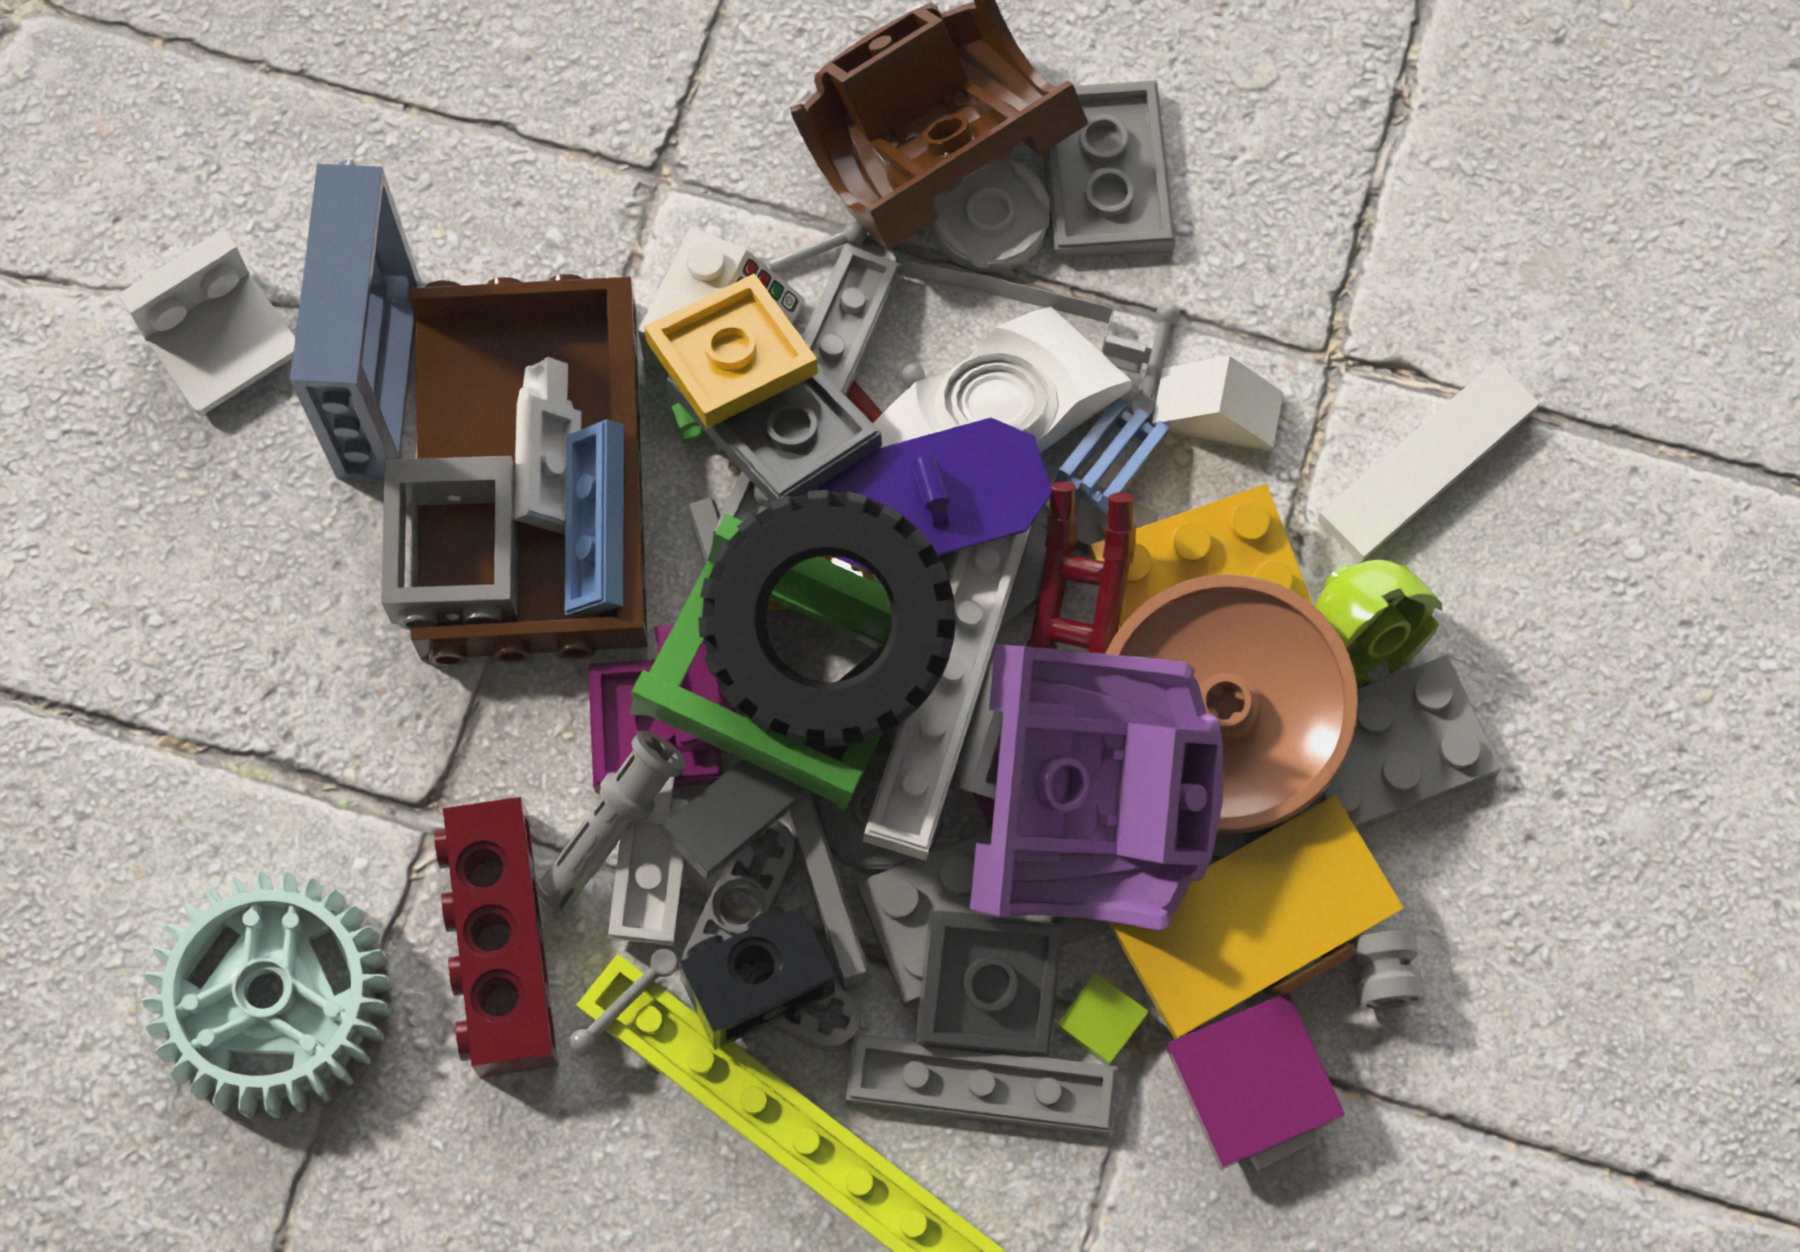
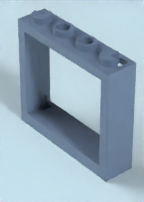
M353 159L343 160L338 164L317 163L290 382L335 477L384 481L385 460L401 458L416 319L408 299V288L420 287L421 278L383 167L355 165Z

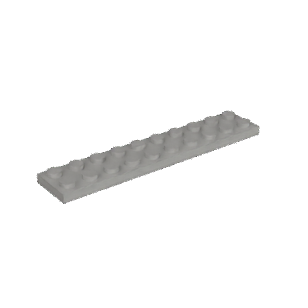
M1448 654L1357 689L1358 717L1354 740L1344 765L1331 785L1306 809L1275 826L1241 834H1216L1213 853L1208 866L1334 795L1338 797L1358 830L1496 776L1502 767ZM992 830L931 853L927 856L926 861L916 859L856 882V889L904 1007L920 1001L930 909L991 915L970 909L976 843L991 844ZM1012 916L1015 918L1055 921L1064 924L1061 946L1106 929L1110 923L1108 921L1060 916Z

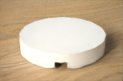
M1008 159L1007 163L999 160L983 165L964 177L962 183L957 188L948 193L934 196L932 201L939 219L931 224V231L941 251L959 266L979 273L1006 272L1025 264L1041 249L1049 230L1050 201L1040 178L1023 164Z

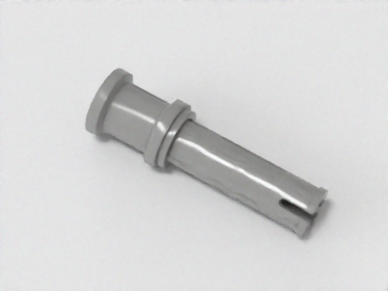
M639 731L631 742L633 751L617 773H608L600 784L601 789L599 792L601 798L596 807L575 832L554 864L535 886L538 895L547 904L556 909L560 906L562 911L570 910L581 894V891L608 858L627 829L631 827L633 822H640L651 815L655 809L654 798L670 777H678L686 767L685 758L679 750L663 737L653 732Z

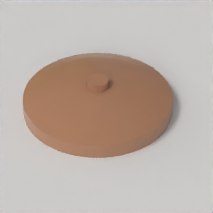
M1233 574L1210 575L1181 582L1163 590L1140 606L1124 622L1106 651V654L1183 661L1195 669L1196 672L1193 676L1198 681L1206 711L1219 720L1223 742V803L1216 834L1254 832L1275 826L1292 818L1306 809L1324 793L1339 774L1348 757L1354 740L1358 717L1357 684L1350 656L1342 639L1326 617L1309 601L1279 584L1261 578Z

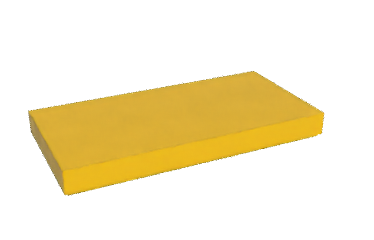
M1334 795L1208 866L1204 878L1199 881H1191L1176 912L1170 916L1172 923L1169 927L1162 930H1153L1110 922L1108 925L1176 1040L1400 912L1404 907L1338 797Z

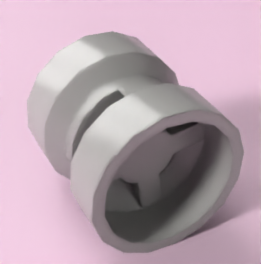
M1403 930L1382 931L1362 935L1349 941L1356 949V954L1352 956V962L1363 970L1361 972V981L1356 986L1358 1005L1361 1009L1381 1010L1399 1008L1422 1002L1425 999L1422 979L1414 973L1413 966L1410 965V962L1418 954L1414 932Z

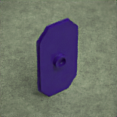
M992 417L878 448L817 488V490H829L830 492L838 493L852 492L868 496L869 499L890 506L904 515L915 527L919 528L930 541L938 556L1026 532L1052 495L1050 482L1035 436ZM831 556L847 564H850L856 568L873 574L870 570H868L866 567H864L856 561L844 557Z

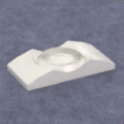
M1052 307L1027 313L995 327L968 358L948 372L916 381L881 414L873 425L881 432V447L992 417L1034 435L1039 452L1041 453L1131 390V379Z

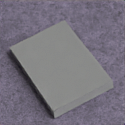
M1157 80L1075 85V90L1089 124L1043 153L1047 194L1050 201V225L1054 259L1174 251L1176 240Z

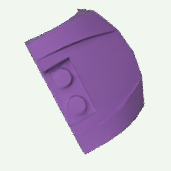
M995 644L989 710L1003 712L991 844L976 843L970 909L999 917L1020 915L1072 917L1115 922L1153 930H1162L1171 925L1170 916L1176 912L1191 881H1199L1205 876L1213 853L1223 803V742L1219 720L1214 715L1207 713L1198 681L1193 676L1196 671L1186 662Z

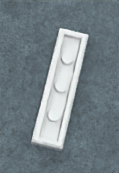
M1496 360L1321 511L1317 521L1359 563L1364 562L1537 410L1540 402Z

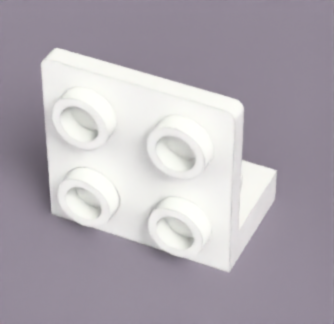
M224 229L117 295L137 330L198 415L206 414L293 358L295 336L249 274L237 246Z

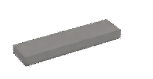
M855 1034L846 1103L1110 1136L1118 1066L996 1051L922 1045L915 1041Z

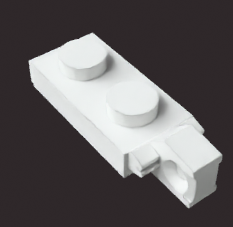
M547 357L545 360L525 368L523 388L519 391L516 420L514 520L565 534L566 437L581 430L582 412L573 409L572 401L567 399L568 364Z
M670 777L654 798L655 809L651 815L640 822H633L620 839L608 939L674 946L684 857L661 833L662 825L688 803V800L672 798L675 777Z

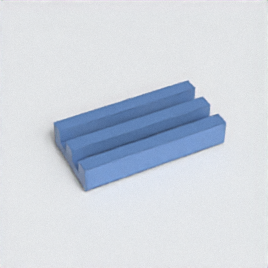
M1120 397L1110 404L1063 463L1054 483H1073L1076 487L1075 496L1108 514L1109 495L1125 493L1164 442L1170 428L1169 425L1160 420L1155 427L1148 424L1146 421L1149 414L1139 408L1134 414L1129 413L1125 410L1128 402ZM1116 425L1122 428L1082 481L1077 479L1075 476ZM1136 436L1143 440L1142 444L1105 492L1101 493L1094 489L1132 439Z

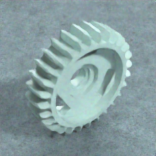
M260 871L257 873L255 891L251 892L247 890L237 877H232V897L224 900L213 888H207L206 893L211 906L208 910L202 912L189 903L185 904L184 909L192 921L186 930L171 923L166 925V930L177 941L173 950L162 947L153 948V954L166 964L164 972H146L144 976L147 982L162 990V993L142 1000L143 1007L149 1012L162 1014L163 1017L146 1025L147 1033L156 1039L169 1038L155 1052L157 1057L163 1062L169 1063L179 1059L170 1071V1075L177 1082L183 1084L196 1076L189 1090L199 1100H204L216 1088L212 1103L223 1112L228 1111L236 1097H239L238 1110L243 1116L249 1118L254 1116L259 1100H263L265 1110L272 1118H279L281 1116L282 1099L288 1098L300 1113L306 1112L307 1098L305 1092L313 1089L327 1102L332 1099L326 1081L332 1076H335L348 1086L353 1084L354 1080L349 1070L345 1067L351 1058L365 1065L371 1064V1058L360 1044L364 1038L380 1042L384 1040V1034L370 1021L372 1016L383 1017L391 1015L390 1006L385 1001L375 998V994L392 990L393 982L388 976L373 974V972L389 964V959L384 950L367 951L379 941V935L371 926L356 931L365 919V915L357 906L353 905L340 914L346 901L338 890L333 889L320 901L323 889L318 880L310 878L302 891L298 893V882L288 872L283 874L278 890H274L269 877ZM233 930L240 935L200 990L191 984L200 962L221 937ZM328 932L333 934L351 974V988L336 996L310 942ZM266 973L281 977L284 990L282 997L275 1005L265 1009L251 1006L247 995L248 988L256 977ZM231 1052L294 1055L293 1068L277 1074L249 1076L228 1071Z

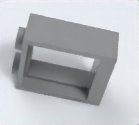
M512 456L385 460L381 604L391 624H399L401 628L411 630V628L436 627L438 623L463 622L464 625L518 620L519 521L514 520L515 464ZM495 503L494 585L404 587L406 506Z

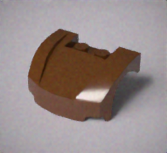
M974 0V2L943 13L935 4L929 3L904 14L867 34L829 61L815 74L814 83L817 91L804 105L800 103L790 107L792 118L825 178L855 220L888 251L938 220L939 218L930 199L936 195L954 190L962 183L964 177L987 163L1005 158L1011 153L1013 147L1022 141L1038 155H1041L1089 124L1073 83L1067 80L1059 86H1053L1041 76L1017 45L995 0Z

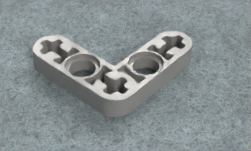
M777 820L753 840L756 843L763 844L768 836L776 837L777 849L783 854L780 859L769 857L760 872L761 881L770 882V887L765 890L751 878L735 876L737 869H742L750 876L754 868L756 854L755 850L750 847L751 842L725 863L683 952L682 960L688 958L687 951L702 940L721 935L724 940H727L748 930L747 924L749 922L741 925L731 924L720 913L723 900L731 893L746 892L755 898L758 903V909L754 918L774 908L796 857L794 838L786 825ZM749 961L746 963L753 966L744 976L743 981L756 984L760 979L771 976L773 971L764 962ZM742 966L737 970L738 975H741ZM835 986L834 995L810 1006L823 1012H828L832 1004L842 1006V1019L849 1023L845 1030L835 1027L829 1036L820 1033V1020L804 1011L801 1013L800 1024L788 1021L795 1014L793 1013L767 1025V1027L819 1050L833 1052L843 1050L853 1043L854 1035L859 1033L861 1017L859 1006L853 996Z

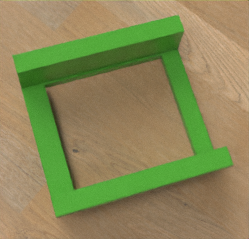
M725 514L714 535L708 562L650 672L642 671L631 692L630 697L633 698L629 715L651 716L838 803L837 808L846 811L882 735L867 741L848 744L841 760L838 761L806 745L786 741L785 735L772 729L765 732L751 723L750 719L680 687L704 642L703 637H699L698 617H702L704 598L700 597L704 578H709L716 562L713 557L722 543H727L739 530L737 526L743 522ZM821 557L805 560L791 568L779 580L770 596V600L876 649L879 647L885 648L888 642L892 624V613L884 587Z

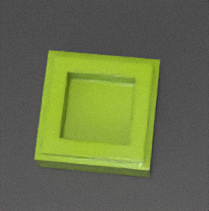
M1095 972L1058 1021L1056 1029L1104 1065H1111L1147 1017L1149 1011Z

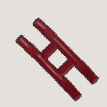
M1055 482L1050 485L1052 495L1050 496V514L1047 516V533L1044 545L1047 548L1031 638L1027 640V647L1057 649L1055 644L1057 642L1085 648L1090 653L1106 654L1110 643L1118 632L1130 563H1133L1135 552L1134 496L1128 493H1113L1109 495L1108 526L1105 528V546L1102 557L1105 560L1100 561L1071 555V552L1075 550L1077 539L1076 487L1070 482ZM1066 580L1100 586L1093 624L1060 617Z

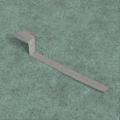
M899 257L895 259V262L902 264L901 275L969 288L1046 308L1052 307L1054 310L1109 323L1102 346L1103 355L1119 369L1138 374L1140 373L1142 363L1149 364L1152 348L1146 347L1147 344L1108 334L1114 315V308L972 272Z

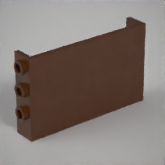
M559 274L549 278L548 281L521 282L511 277H499L491 279L487 284L460 285L453 281L439 280L430 282L425 287L408 288V299L416 319L417 459L512 456L515 464L517 402L519 391L523 388L525 368L529 365L533 366L547 357L568 364L567 399L572 401L573 409L582 412L581 430L606 419L624 424L623 606L589 618L577 619L565 616V534L519 521L518 620L464 625L463 622L438 623L436 627L411 628V640L420 659H429L431 664L438 666H457L466 663L467 657L493 656V659L499 662L517 663L529 660L531 654L557 652V655L561 658L584 659L593 656L595 650L648 647L637 317L631 276L583 279L573 274ZM495 503L417 505L418 587L494 585Z

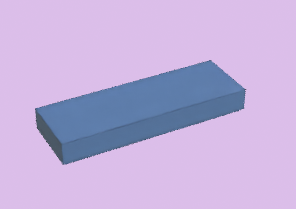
M607 419L569 434L566 437L565 616L577 619L589 618L623 606L624 424Z

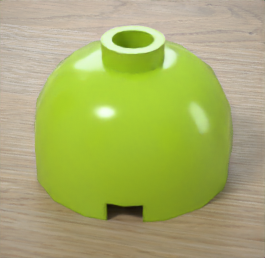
M1371 560L1355 565H1346L1334 571L1327 578L1315 608L1326 617L1342 639L1352 662L1356 684L1364 685L1372 682L1366 672L1387 661L1389 673L1391 674L1402 668L1421 652L1434 636L1439 626V623L1432 614L1435 608L1442 611V602L1408 567L1388 560Z

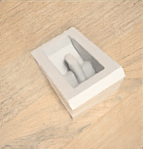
M1230 355L1163 368L1151 425L1155 427L1160 420L1170 426L1168 432L1272 452L1283 391Z

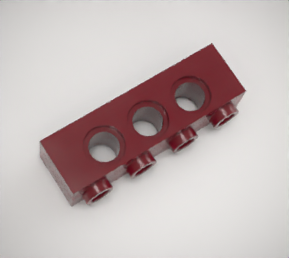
M521 797L443 808L445 829L434 831V842L439 868H449L452 892L441 894V905L446 932L456 931L459 956L448 958V968L453 996H464L466 1020L455 1023L460 1060H471V1066L480 1078L559 1066L539 898L535 887L537 882L529 816ZM497 862L503 866L501 877L493 885L477 887L470 883L474 869L480 864ZM494 924H501L511 929L510 938L501 949L484 951L478 948V938L485 928ZM511 988L518 992L517 1004L510 1013L504 1016H491L485 1013L486 1000L495 990Z

